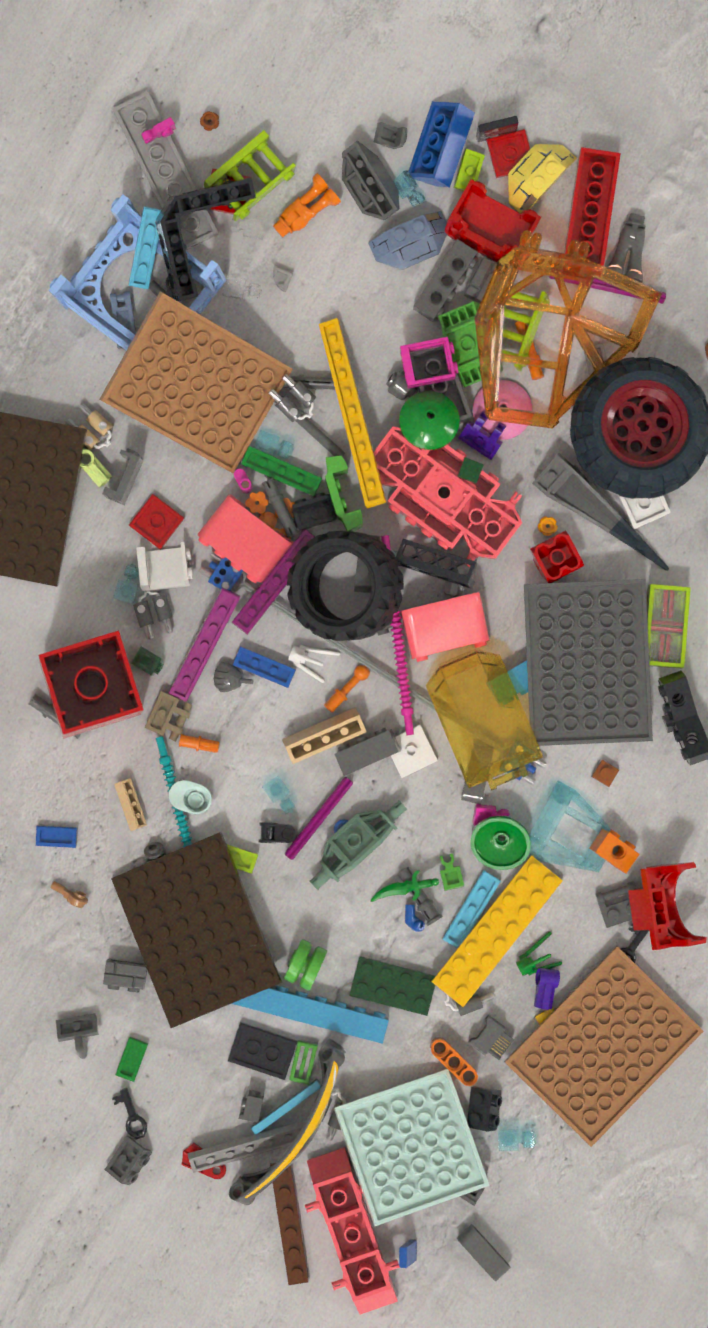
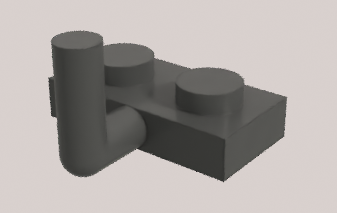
M96 1014L56 1020L58 1041L74 1039L75 1049L79 1057L85 1059L87 1053L83 1047L82 1038L99 1035Z

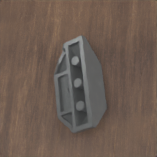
M356 141L342 152V181L362 214L386 220L400 209L398 188L379 157L359 141Z

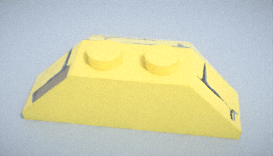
M535 144L508 173L509 205L520 214L523 210L531 209L577 158L563 145Z

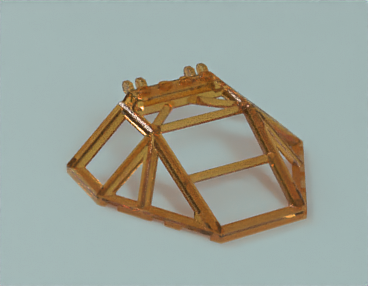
M526 230L520 237V245L497 262L475 315L485 415L489 420L553 429L559 423V419L575 404L582 388L594 374L605 366L618 362L630 351L633 353L639 347L662 293L586 259L590 249L587 242L583 241L579 244V241L572 240L567 248L568 254L539 249L542 242L541 233L536 232L532 236V233ZM519 270L532 273L513 286ZM544 275L553 276L565 307L510 297ZM594 278L644 299L628 335L579 314ZM564 279L580 281L572 301ZM504 305L565 315L557 362L501 353ZM587 332L620 347L606 361H603ZM575 335L595 371L568 397H565L563 393L573 337ZM501 361L555 370L548 414L498 407Z

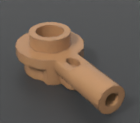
M55 881L50 887L64 895L63 897L67 899V902L75 907L83 908L88 903L86 894L76 890L72 892Z

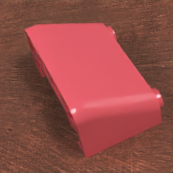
M480 592L401 611L411 659H416L417 662L428 660V655L468 645H475V648L486 646V641H490Z

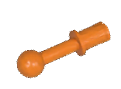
M358 665L354 670V676L341 690H334L335 693L324 704L326 709L333 713L343 701H347L346 695L359 681L366 680L369 677V668L365 665Z

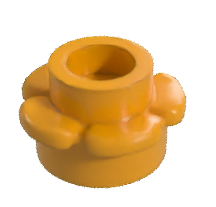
M545 516L540 519L538 530L545 536H551L552 533L557 531V521L553 517L548 518Z

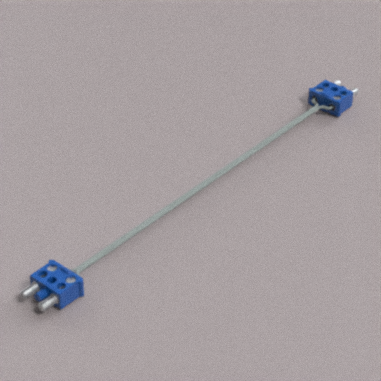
M210 552V556L220 562L217 564L211 561L209 567L215 571L212 573L203 566L201 567L202 570L199 569V573L209 578L208 582L220 590L223 587L235 592L240 588H244L252 594L256 592L255 588L245 582L246 573L242 569L238 571L232 566L228 567L226 565V562L229 560L226 557L220 559ZM222 569L226 570L225 575L221 574ZM243 574L242 582L244 585H239L234 589V586ZM217 577L221 579L219 584L215 581ZM275 601L272 603V607L302 625L294 613ZM324 639L397 687L400 686L396 678L338 641ZM410 687L408 688L411 691L409 693L411 696L499 751L500 771L507 772L519 781L522 778L529 784H534L532 781L535 782L536 779L525 773L526 770L533 774L537 768L531 765V762L542 768L545 767L546 762L537 757L535 751L522 744L520 739H517L514 744L508 743L502 747ZM512 746L504 760H502V750ZM526 751L530 752L529 757L524 756ZM520 760H524L525 764L519 765L518 762ZM515 768L520 770L518 774L513 773Z

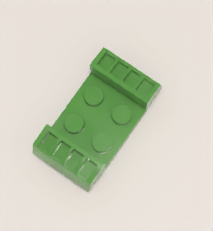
M472 301L438 316L443 337H448V341L453 342L454 354H451L453 362H457L458 374L464 387L503 371L500 357H494L481 321L482 318H485V315L479 303Z
M342 456L326 457L327 474L325 481L336 517L342 521L346 531L354 532L362 528L363 525L361 509L344 513L347 511L344 497L340 498L339 492L342 491L338 478L334 479V477L348 473L347 464Z

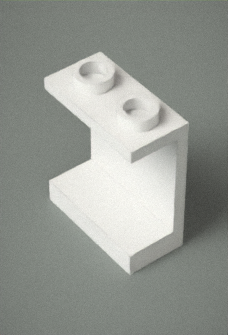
M180 542V548L146 551L145 547H137L139 580L142 592L190 586L189 579H193L192 567H188L191 553L190 548H186L185 542Z

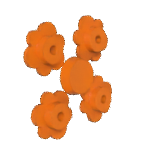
M254 492L250 493V498L245 501V505L250 508V512L261 514L259 519L274 531H278V528H274L277 518H279L276 511L275 515L271 512H265V506L269 503L265 499V494L263 492H258L257 494ZM283 498L291 517L294 518L291 507L295 503L290 502L288 498ZM281 528L279 531L287 537L284 528Z

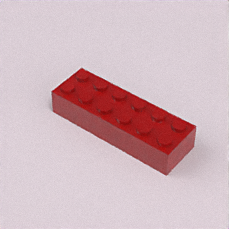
M581 147L579 151L562 264L563 270L601 276L603 273L621 153Z

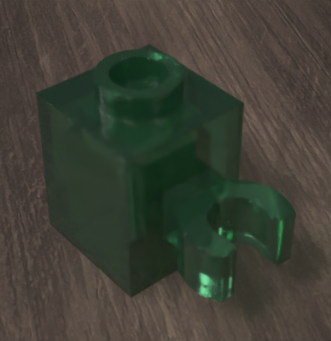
M142 646L131 664L151 676H154L155 673L158 675L164 666L162 658Z

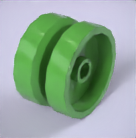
M302 939L287 967L289 968L284 980L294 983L299 974L302 973L300 987L310 991L328 950L318 946L315 948L312 956H309L308 954L312 947L311 942Z

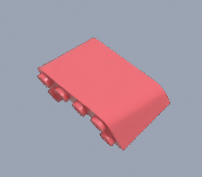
M229 494L197 535L200 537L198 540L207 547L209 545L215 549L214 553L222 559L225 557L231 561L230 565L238 571L242 569L246 572V577L254 583H262L294 542L279 530L274 531L245 509L246 505Z

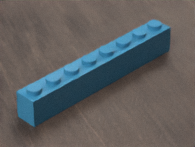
M279 985L276 988L270 987L232 1003L383 1044L389 1018L385 1017V1013L374 1011V1014L366 1012L365 1008L355 1006L352 1009L346 1007L347 1004L344 1002L335 1001L334 1004L327 1002L325 997H307L308 993L298 990H296V993L288 992L287 987Z

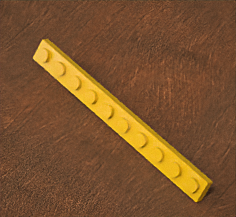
M338 318L320 323L319 328L364 503L368 509L387 502L340 321Z

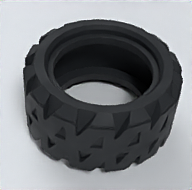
M329 531L309 540L306 543L307 545L302 547L292 560L294 565L289 569L287 586H290L287 596L291 609L296 611L295 616L306 629H310L314 635L334 641L362 640L375 635L377 631H382L393 620V614L398 612L403 598L401 590H404L403 574L398 568L400 564L394 553L386 548L387 545L379 539L359 532ZM349 552L361 559L368 568L372 580V591L365 608L356 616L345 620L335 616L327 609L320 595L319 584L321 574L328 562L339 554Z

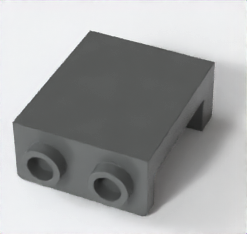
M129 448L126 451L122 449L120 451L121 456L128 459L129 462L117 491L105 487L102 493L107 499L124 506L143 463L138 452Z

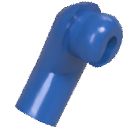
M405 905L406 925L415 932L423 931L425 923L415 916V905Z

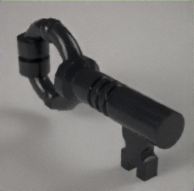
M629 927L628 930L635 932L636 936L628 947L620 949L630 956L631 960L635 963V950L649 930L634 931L633 927Z
M121 1089V1095L112 1098V1100L116 1101L114 1105L124 1102L128 1113L125 1125L127 1133L134 1137L135 1140L143 1138L147 1132V1122L143 1117L136 1114L128 1089ZM140 1121L143 1128L133 1132L130 1127L131 1122Z

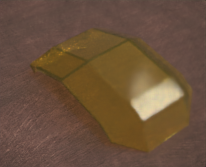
M473 649L437 665L426 684V688L468 788L488 781L491 791H493L499 785L521 776L523 778L529 776L525 765L543 758V755L500 654ZM519 767V769H517V770H514V771H512V772H510V773H507V774H505V775H502V776H500V777H498V778L493 779V777H496V776H498V775H501V774H503V773H505V772H508V771H510V770H513V769Z

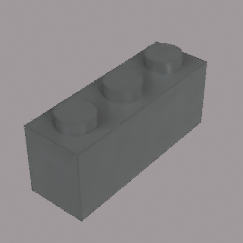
M386 728L375 731V736L368 739L366 735L357 739L356 745L350 747L348 743L339 747V752L334 755L343 776L400 752L401 749L392 729L386 731Z

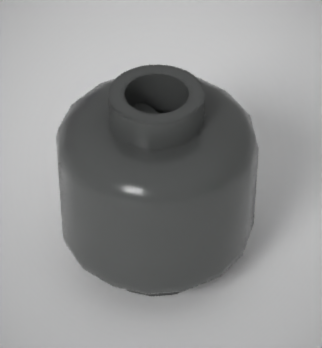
M402 370L397 373L394 371L386 383L388 392L399 400H405L407 397L410 398L417 390L416 387L407 389L405 374Z

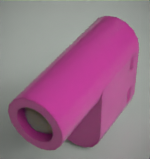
M243 469L235 470L234 478L241 491L246 494L252 491V484Z

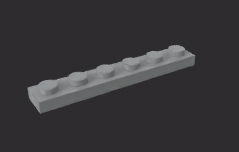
M305 1120L188 1153L193 1173L290 1146L304 1126Z

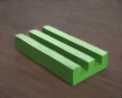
M298 1040L289 1078L290 1081L309 1085L318 1044ZM301 1046H304L305 1049L297 1078L294 1077ZM309 1048H313L305 1080L302 1079L306 1058Z

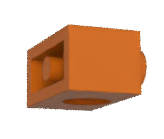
M602 829L589 849L618 870L627 874L640 855L634 850L636 846L627 840L622 842L619 839L621 836L612 829L609 832ZM618 845V851L613 854V848Z

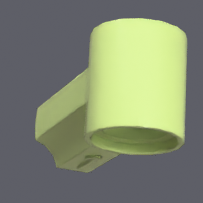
M85 449L83 450L82 457L87 454L90 455L91 462L86 465L81 462L80 466L100 488L113 476L90 450Z

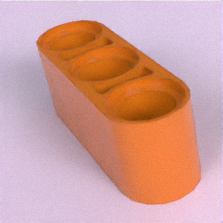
M437 1037L432 1040L430 1044L432 1054L464 1085H474L478 1080L475 1068L444 1038ZM441 1042L445 1045V1049L442 1052H436L434 1045ZM454 1056L458 1057L460 1060L457 1066H450L448 1063L449 1059ZM472 1071L474 1073L473 1079L465 1080L463 1078L464 1072Z

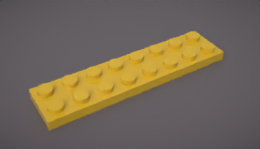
M531 855L431 982L460 1006L464 1007L563 880Z

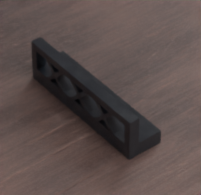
M402 539L396 555L400 566L469 589L473 588L475 581L472 577L477 567V562ZM406 545L414 547L415 554L409 557L403 555ZM430 552L434 560L428 563L423 562L420 555ZM449 558L453 565L444 569L441 568L439 561ZM463 564L471 565L467 576L460 574L457 567Z

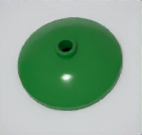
M423 391L414 394L404 403L399 415V425L405 439L413 446L424 450H436L449 444L456 436L460 424L459 412L453 401L444 394L435 391ZM427 414H433L434 418H428Z
M492 816L476 825L471 835L470 845L474 856L483 865L496 870H509L518 867L527 859L531 849V839L526 828L515 819L506 816Z

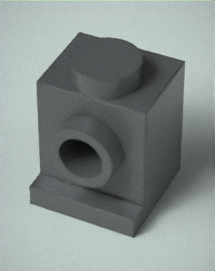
M249 1090L247 1098L243 1097L241 1110H244V1112H240L238 1119L259 1122L264 1096L260 1095V1092Z

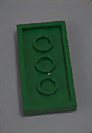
M359 956L349 996L428 1016L435 985L431 981L435 976Z

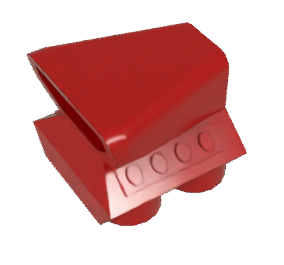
M566 530L530 548L534 557L533 561L547 583H552L584 566Z

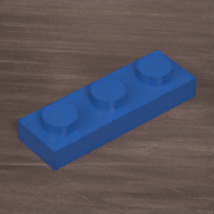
M243 647L239 648L233 663L238 668L286 688H289L296 669Z

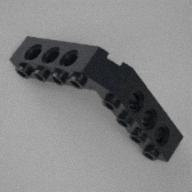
M244 178L170 196L155 220L174 300L183 301L198 297L197 288L193 284L190 269L192 267L188 263L185 250L187 246L183 242L180 216L188 215L195 211L209 210L216 206L229 205L232 202L256 198L252 178Z

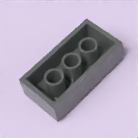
M443 346L410 353L415 380L448 374ZM455 374L454 380L418 387L419 392L435 391L451 399L458 409L460 424L472 419L458 374ZM427 414L428 418H434L433 414Z

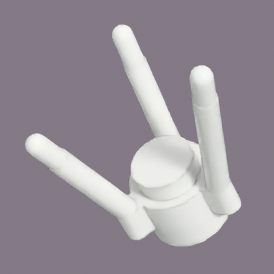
M294 645L289 656L293 666L299 667L313 678L324 683V679L301 663L305 664L308 661L323 666V662L308 657L309 653L307 652L337 656L340 655V652L303 645L297 647Z

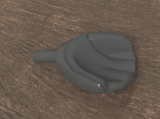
M221 662L214 672V685L220 692H229L239 688L242 683L253 684L254 682L253 679L242 678L238 668L227 662Z

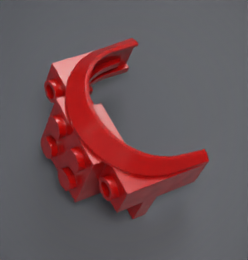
M694 862L661 864L640 869L643 888L628 890L634 931L649 930L652 950L689 947L704 944L707 941V937L694 935L686 929L681 921L676 905L675 892L677 880L684 870L696 868Z

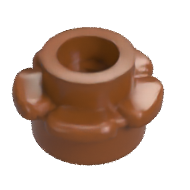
M207 111L200 118V124L205 130L212 131V129H216L219 126V116L215 112Z

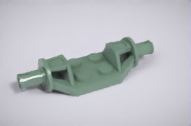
M398 800L387 812H383L378 808L374 811L354 815L327 840L322 860L319 861L323 866L322 870L309 880L310 883L319 890L330 878H334L339 882L340 877L353 870L380 846L393 829H398L394 825V821L407 808ZM380 817L383 819L374 826L369 823ZM335 853L338 859L330 867L328 864Z

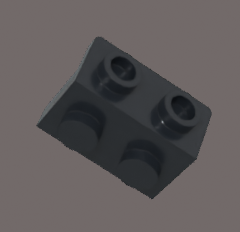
M323 492L314 495L313 499L306 501V498H302L294 502L295 504L292 505L291 510L298 531L337 520L330 494L325 495Z
M471 1087L467 1116L469 1128L486 1132L497 1130L500 1123L499 1108L502 1104L501 1090Z

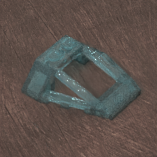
M557 781L548 797L546 805L529 833L531 849L528 856L532 855L538 861L599 872L605 860L595 852L588 849L585 856L582 857L551 839L564 813L597 831L594 840L602 829L608 832L611 830L576 790ZM573 800L591 818L569 806L570 801ZM546 846H548L553 850L561 853L562 855L568 857L569 859L548 854L542 851Z

